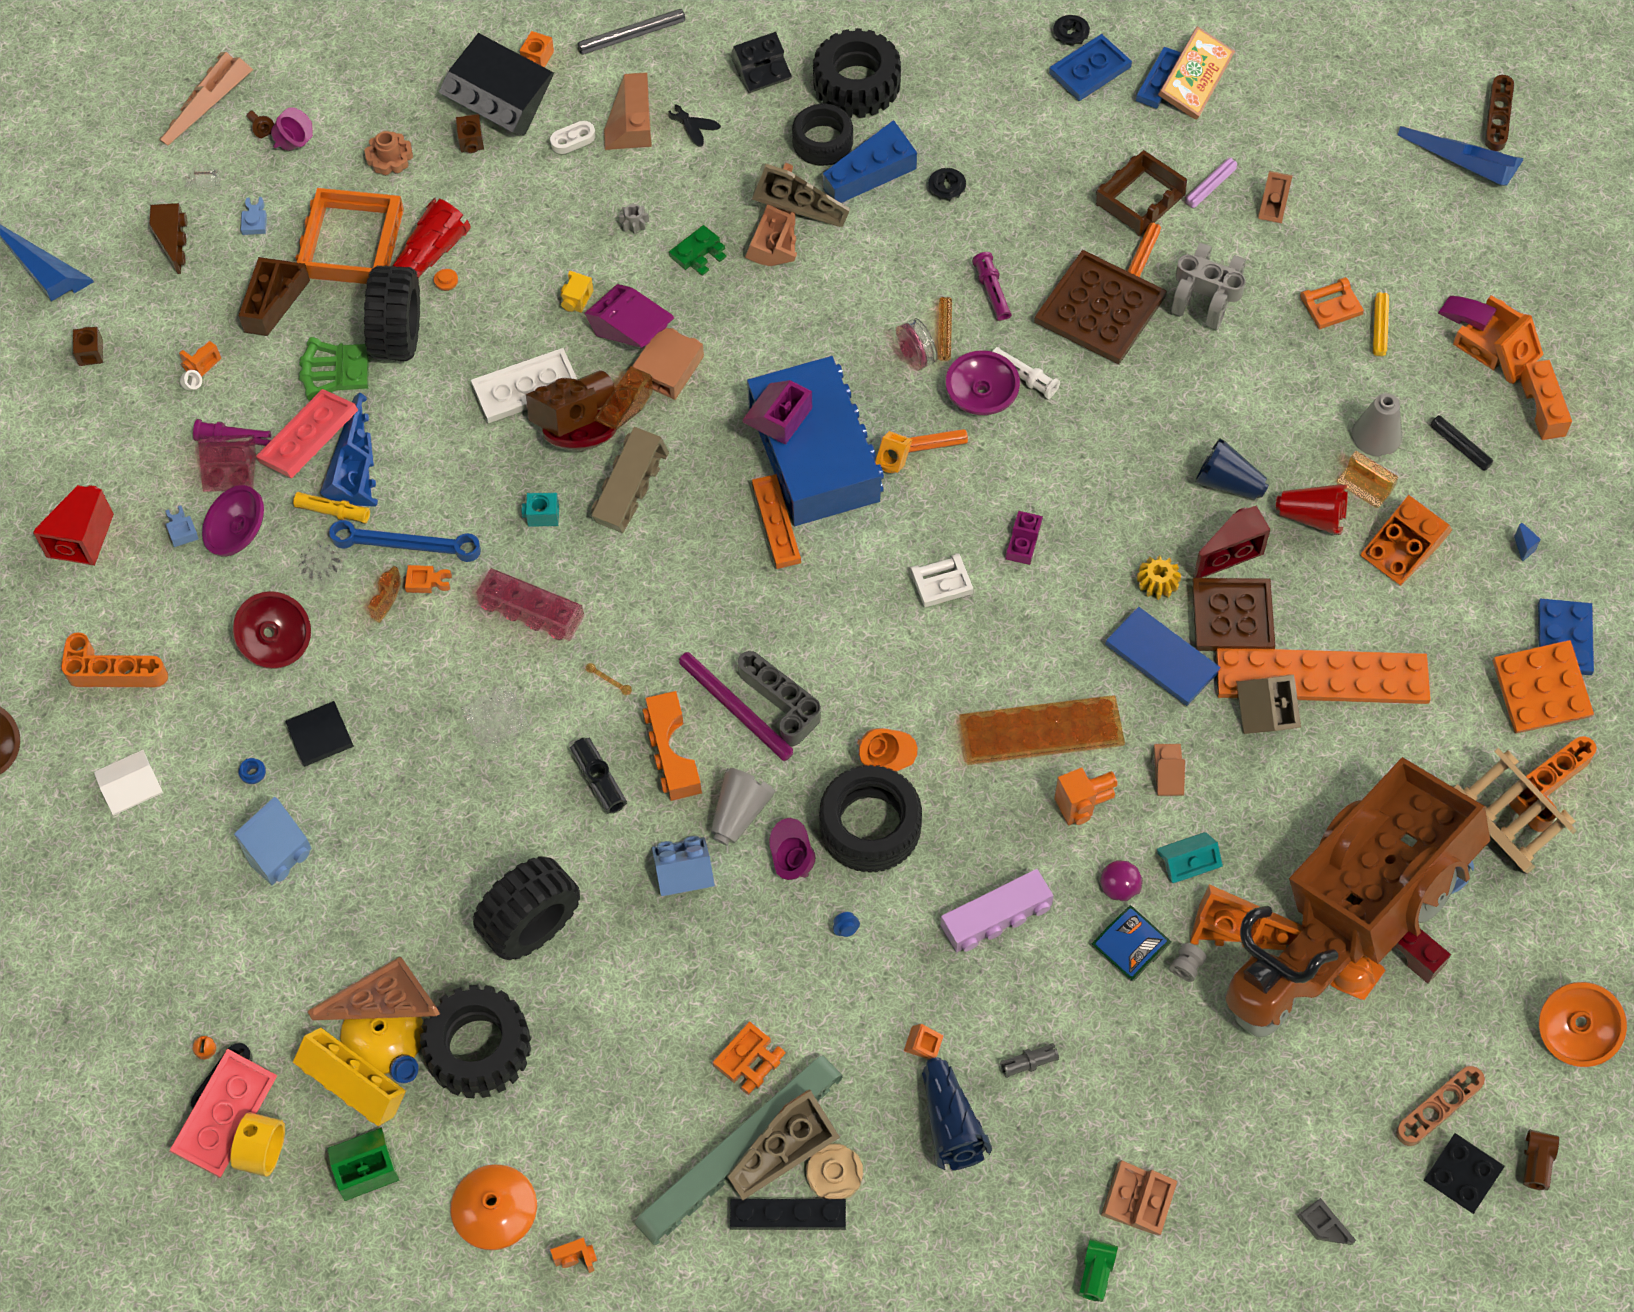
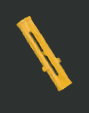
M297 492L293 501L295 508L333 515L339 520L349 519L366 524L370 517V508L356 506L345 500L340 502Z

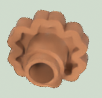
M389 131L380 132L369 140L370 146L364 150L367 165L372 166L375 173L389 175L392 171L394 173L402 172L403 169L408 168V160L413 158L411 142L404 140L402 134Z

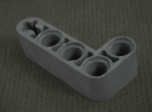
M746 651L739 656L738 671L740 678L786 714L780 721V737L789 746L800 744L820 723V702L758 653ZM772 680L775 683L769 685L765 684L764 682ZM789 695L795 697L791 700L784 699L785 696ZM805 711H813V712H815V713L812 714V715H805V714H804ZM788 729L797 730V732L795 733H788L786 731Z

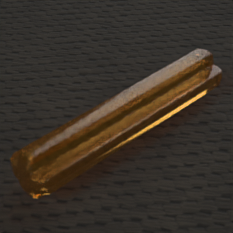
M941 297L939 299L938 359L940 361H949L951 359L952 299L950 297Z

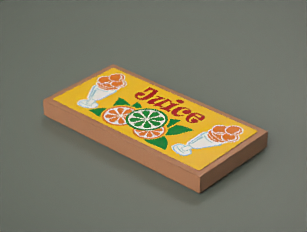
M1197 26L1158 95L1197 120L1235 51Z

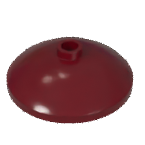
M598 410L597 421L560 437L543 428L542 432L545 440L558 448L570 451H586L610 440L617 431V420L610 413Z
M267 591L251 596L238 608L233 620L232 633L236 647L249 662L262 668L278 669L294 663L304 654L311 638V624L305 609L298 601L284 593ZM264 630H271L272 637L265 636Z

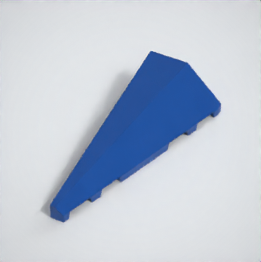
M1400 126L1398 136L1500 185H1508L1524 159Z
M359 392L352 401L358 411L343 426L320 494L334 501L341 502L345 500L356 506L376 507L378 499L372 498L371 488L376 486V480L370 479L369 467L374 466L371 434L365 433L364 422L369 421V416L366 413L363 414L362 402H365L367 397Z

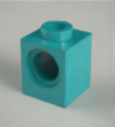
M527 493V501L522 503V517L527 518L528 527L559 526L560 504L558 494Z

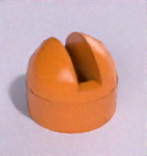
M200 1036L193 1043V1052L199 1059H209L216 1052V1044L212 1038ZM205 1041L204 1053H200L201 1044Z

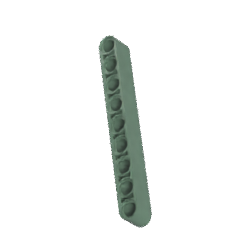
M824 1055L815 1059L643 1211L636 1219L635 1225L653 1245L659 1244L661 1237L665 1234L668 1236L682 1223L681 1220L686 1215L690 1216L704 1204L702 1201L707 1196L712 1197L725 1185L724 1181L728 1179V1173L787 1103L809 1089L816 1100L819 1101L831 1091L829 1088L834 1083L838 1084L842 1080L843 1075Z

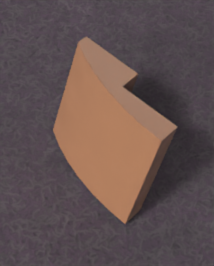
M1121 1160L1117 1163L1101 1216L1155 1235H1161L1177 1181L1154 1170L1147 1172Z

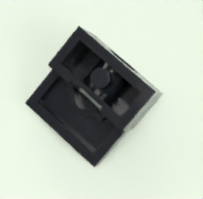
M776 32L733 46L731 58L738 75L742 77L748 93L792 78L783 56V47Z

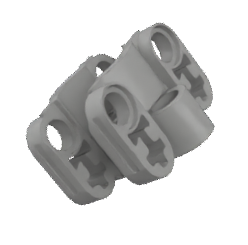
M1200 242L1194 255H1183L1178 260L1176 280L1179 282V285L1175 292L1172 313L1183 316L1187 305L1190 306L1192 292H1197L1212 298L1206 325L1218 330L1228 303L1237 302L1242 298L1246 282L1243 276L1246 259L1234 255L1229 266L1226 267L1210 261L1212 246Z

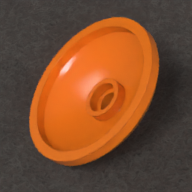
M1573 982L1556 989L1546 999L1539 1015V1030L1545 1046L1556 1058L1569 1065L1591 1067L1608 1061L1619 1051L1626 1037L1627 1020L1622 1005L1610 991L1590 982ZM1578 1017L1586 1018L1585 1025L1577 1026L1576 1019Z
M487 1165L472 1171L459 1183L451 1201V1218L458 1234L470 1245L484 1250H499L517 1243L528 1233L537 1213V1198L532 1184L521 1172L505 1165ZM496 1198L497 1201L494 1205H487L488 1199Z

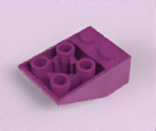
M620 284L614 286L584 313L597 337L640 348L648 345L651 339L660 331H663L674 319L671 313L634 288Z

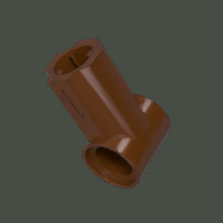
M1529 1129L1526 1136L1528 1148L1524 1150L1527 1158L1523 1185L1535 1190L1548 1191L1551 1183L1553 1161H1555L1559 1149V1136Z

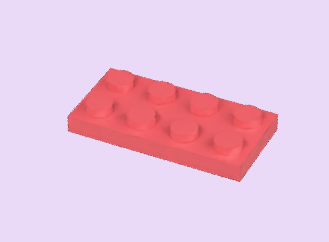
M322 389L256 455V458L261 464L292 479L358 411L356 405Z
M227 1049L169 1152L221 1178L231 1160L234 1136L242 1118L246 1113L256 1114L278 1075Z

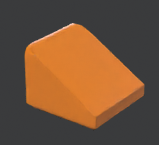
M923 1024L914 1025L911 1027L904 1052L929 1060L937 1057L943 1035Z

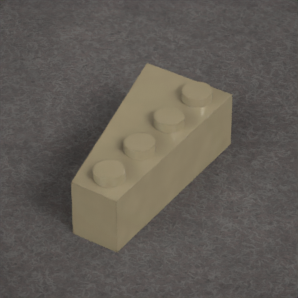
M634 427L632 432L626 435L623 442L624 449L621 455L616 456L613 462V472L610 478L607 477L602 486V495L599 500L597 499L591 509V516L596 523L620 533H624L639 506L638 502H636L637 499H642L649 489V478L656 477L658 474L660 459L666 460L669 455V451L660 436Z

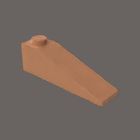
M647 72L624 74L604 129L605 150L652 147Z

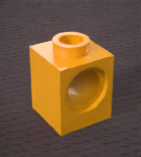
M889 431L882 438L875 461L876 465L880 464L882 470L887 473H898L905 465L913 439ZM888 449L896 452L897 459L890 457Z

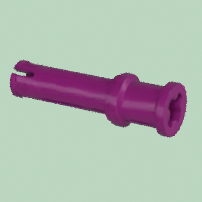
M981 252L972 259L974 267H977L979 273V282L985 285L997 320L1009 319L1012 314L998 281L1000 273L992 262L993 255L990 252ZM994 292H996L1000 303H998Z
M196 419L193 427L194 441H200L201 439L213 440L216 444L230 441L266 446L271 440L261 439V437H272L271 431L228 427L220 421L214 424Z

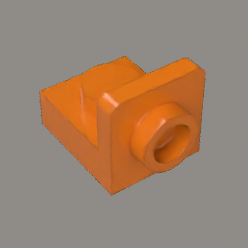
M211 341L199 348L193 356L184 350L179 352L182 360L181 365L186 372L195 370L201 377L222 359L217 346Z
M584 1237L550 1249L556 1267L562 1265V1268L574 1266L579 1263V1258L584 1257L589 1273L594 1271L592 1263L596 1262L597 1258L592 1244L586 1246Z

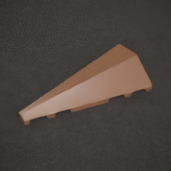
M220 52L217 56L219 60L213 67L207 70V75L195 87L181 107V114L176 120L173 119L171 121L170 127L159 140L167 146L170 145L252 72L253 69L240 57L233 58L227 52Z
M785 163L783 169L792 172L793 165ZM767 204L745 258L766 266H775L795 261L797 252H795L796 236L794 235L795 213Z

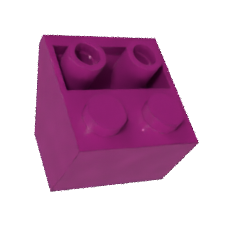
M791 380L769 383L743 418V423L786 445L812 409V391Z

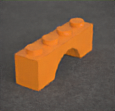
M673 691L645 698L647 708L642 709L645 723H651L653 731L648 732L651 746H657L659 754L654 755L657 770L663 769L665 776L660 778L663 793L669 792L671 801L702 794L695 760L680 757L669 746V740L674 731L684 724L677 692Z

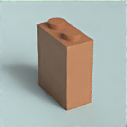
M665 328L651 339L632 366V380L676 400L704 357L703 344L695 338H689L680 334L673 328Z

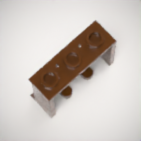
M1143 150L1137 156H1133L1125 167L1117 170L1107 183H1103L1098 187L1096 191V205L1132 228L1138 236H1141L1147 230L1150 223H1155L1186 195L1187 178ZM1146 172L1169 190L1165 191L1163 199L1156 205L1151 204L1147 209V213L1141 217L1115 198Z

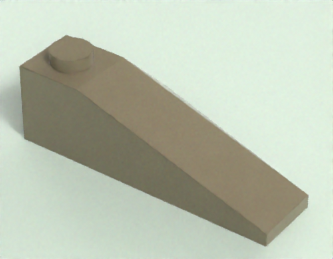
M810 1089L787 1103L728 1173L729 1180L742 1200L840 1138Z

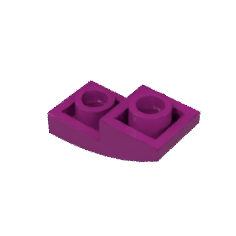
M1018 511L1006 553V560L1027 565L1031 564L1043 516Z

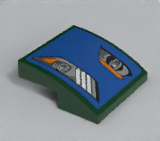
M1130 905L1094 940L1092 945L1134 982L1148 965L1164 952L1172 941Z

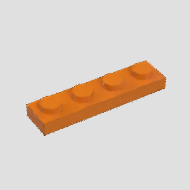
M777 475L752 479V486L776 569L801 564V556Z

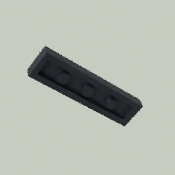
M730 1199V1230H846V1199Z

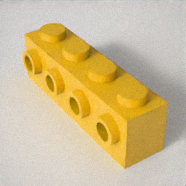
M322 1028L303 1037L293 1061L305 1074L313 1077L325 1089L333 1092L348 1106L353 1107L365 1116L368 1121L377 1126L389 1121L396 1115L406 1093L405 1089Z

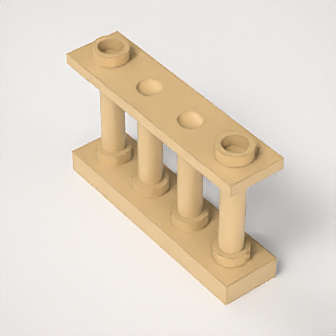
M1497 748L1494 752L1501 760L1470 788L1467 786L1462 789L1458 784L1454 788L1477 800V795L1506 769L1510 768L1520 778L1488 808L1485 806L1490 836L1528 874L1535 868L1531 862L1534 859L1533 855L1565 827L1574 834L1577 830L1572 825L1576 821L1565 809L1560 813L1515 766L1519 761L1509 750L1503 753ZM1528 787L1539 799L1509 826H1503L1500 829L1493 822L1497 818L1495 815ZM1547 807L1558 819L1526 847L1522 846L1519 849L1512 842L1515 839L1514 835Z

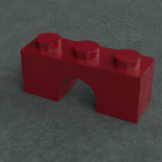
M1420 929L1421 933L1418 937L1408 931L1395 947L1407 958V967L1429 984L1446 966L1452 954L1422 929Z

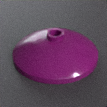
M973 351L960 356L951 364L946 375V391L951 401L963 411L975 415H992L1005 410L1015 401L1020 389V377L1014 364L1003 355L992 351ZM985 390L986 393H980L978 391Z
M238 485L223 492L213 502L206 514L202 528L203 542L210 552L221 557L231 556L245 549L254 540L261 528L264 517V504L259 492L250 486Z

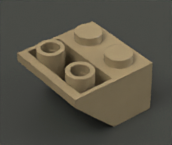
M1287 674L1236 681L1244 734L1301 728L1294 675Z

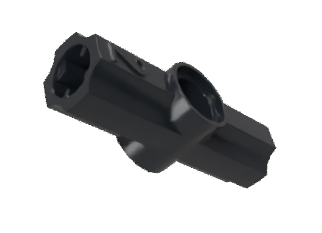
M590 737L575 741L570 747V751L607 814H614L622 810L627 804V800L611 775L608 764L603 761ZM596 773L604 774L600 778L593 777V775H595Z

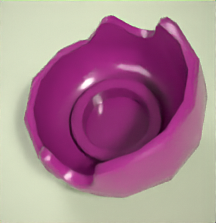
M1117 860L1108 864L1103 869L1100 884L1104 894L1112 900L1129 901L1135 895L1140 894L1143 878L1135 865L1129 861Z

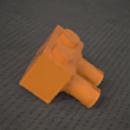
M1083 767L1059 776L1054 799L1067 824L1076 823L1081 825L1086 823L1093 815L1095 805L1115 798L1113 788L1118 785L1117 779L1112 771L1090 779L1087 777Z

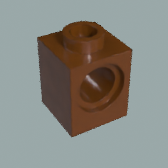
M479 114L456 117L461 153H475L478 150H484Z
M98 327L73 329V354L79 366L103 363V338Z

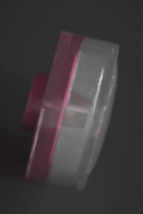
M913 318L897 326L896 336L901 352L915 370L919 371L937 362V350L926 326L918 318Z

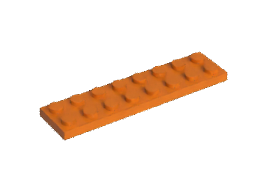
M1217 649L1216 651L1217 665L1221 667L1217 674L1218 698H1238L1236 681L1292 674L1295 677L1298 700L1430 703L1427 654L1286 649Z

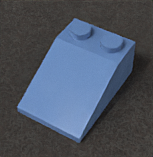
M276 797L272 798L234 833L250 866L271 885H274L277 881H283L297 862L302 863L306 860L312 849L306 836Z

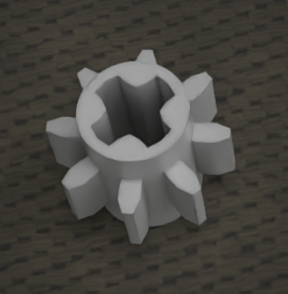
M632 203L627 207H622L623 214L619 215L620 224H623L624 231L630 230L636 234L637 231L646 229L645 222H649V214L645 213L644 206L640 207Z

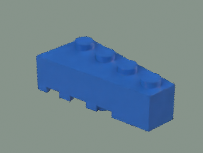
M893 120L823 173V190L830 197L843 203L917 169V151Z

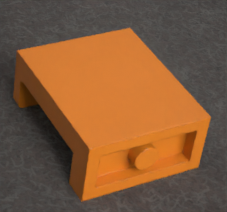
M1490 295L1486 304L1496 308V312L1487 327L1482 331L1470 324L1466 327L1462 326L1457 331L1453 345L1494 371L1500 364L1494 343L1524 314L1517 312L1506 305L1504 301Z

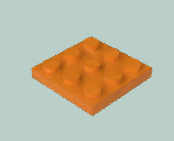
M1571 640L1493 658V665L1515 734L1585 719L1594 715Z

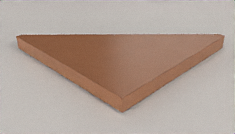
M402 957L393 960L307 1011L312 1020L427 1017L440 1014Z

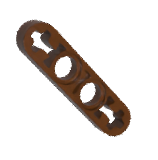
M1508 75L1496 76L1491 87L1485 145L1493 151L1504 149L1508 140L1514 92V80ZM1501 84H1505L1504 93L1500 92ZM1495 102H1504L1506 107H1498L1495 105ZM1492 120H1502L1504 125H1496ZM1495 133H1499V142H1495L1494 140Z

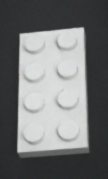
M564 348L472 379L471 383L487 422L491 423L528 410L526 394L535 391L537 387L552 384L559 378L577 379Z

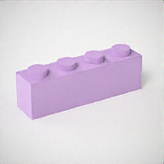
M1035 869L942 915L940 926L956 953L961 950L967 952L977 947L978 942L985 938L992 940L1002 934V930L1009 926L1016 928L1026 922V918L1033 914H1036V916L1043 915L1050 910L1054 895L1038 869Z

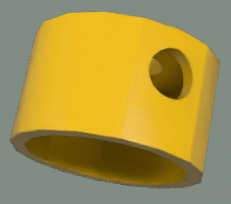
M251 1112L246 1113L237 1128L232 1144L230 1159L233 1169L265 1177L270 1176L275 1169L284 1143L285 1123L283 1120Z

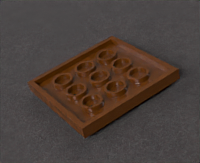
M1082 249L1036 314L1034 323L1119 365L1165 299L1167 290Z

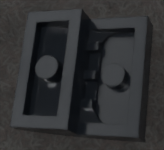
M335 701L285 721L304 767L354 747Z

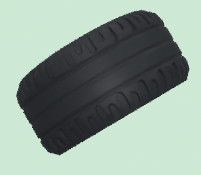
M814 104L804 108L798 113L792 125V143L795 152L802 160L812 165L828 166L840 161L850 153L853 146V123L851 118L844 110L831 104ZM819 126H828L841 133L840 136L829 142H816L805 136L806 132Z

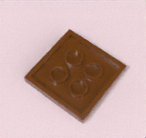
M1193 578L1195 643L1198 651H1217V649H1275L1271 578Z

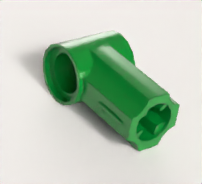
M1089 1239L1079 1296L1095 1302H1103L1108 1286L1109 1274L1113 1271L1118 1246Z

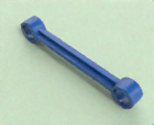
M346 520L335 522L329 531L333 544L342 549L349 548L353 544L456 554L464 562L476 560L481 553L478 538L470 533L462 534L456 539L355 529L354 525ZM349 529L351 535L347 539L341 540L340 537L336 536L338 531ZM464 543H474L476 548L470 553H465V551L460 549Z

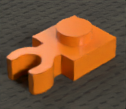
M408 565L405 590L410 593H432V588L437 587L439 590L448 591L450 590L449 582H442L444 578H452L451 571L442 569L435 573L433 566Z

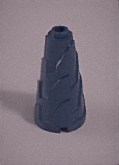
M939 1057L928 1060L923 1069L922 1077L927 1095V1108L937 1166L945 1170V1164H949L951 1171L974 1166L985 1160L983 1155L985 1150L990 1155L992 1146L989 1137L985 1134L980 1121L976 1118L971 1105L965 1097L952 1066H949L946 1060H942Z

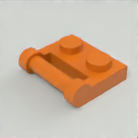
M1346 277L1338 279L1337 283L1300 293V297L1318 329L1363 315L1364 312ZM1340 291L1343 294L1342 296L1318 304L1314 302V300Z

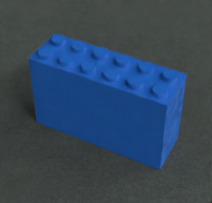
M833 356L747 379L750 409L769 383L791 380L812 391V409L786 445L758 431L773 472L777 475L794 527L880 502L881 492H884L881 479H884L882 467L880 464L876 465L874 447L872 444L867 443L866 427L858 421L859 411L857 405L852 404L850 401L851 391L849 385L843 383L842 378L844 376L841 365H836Z

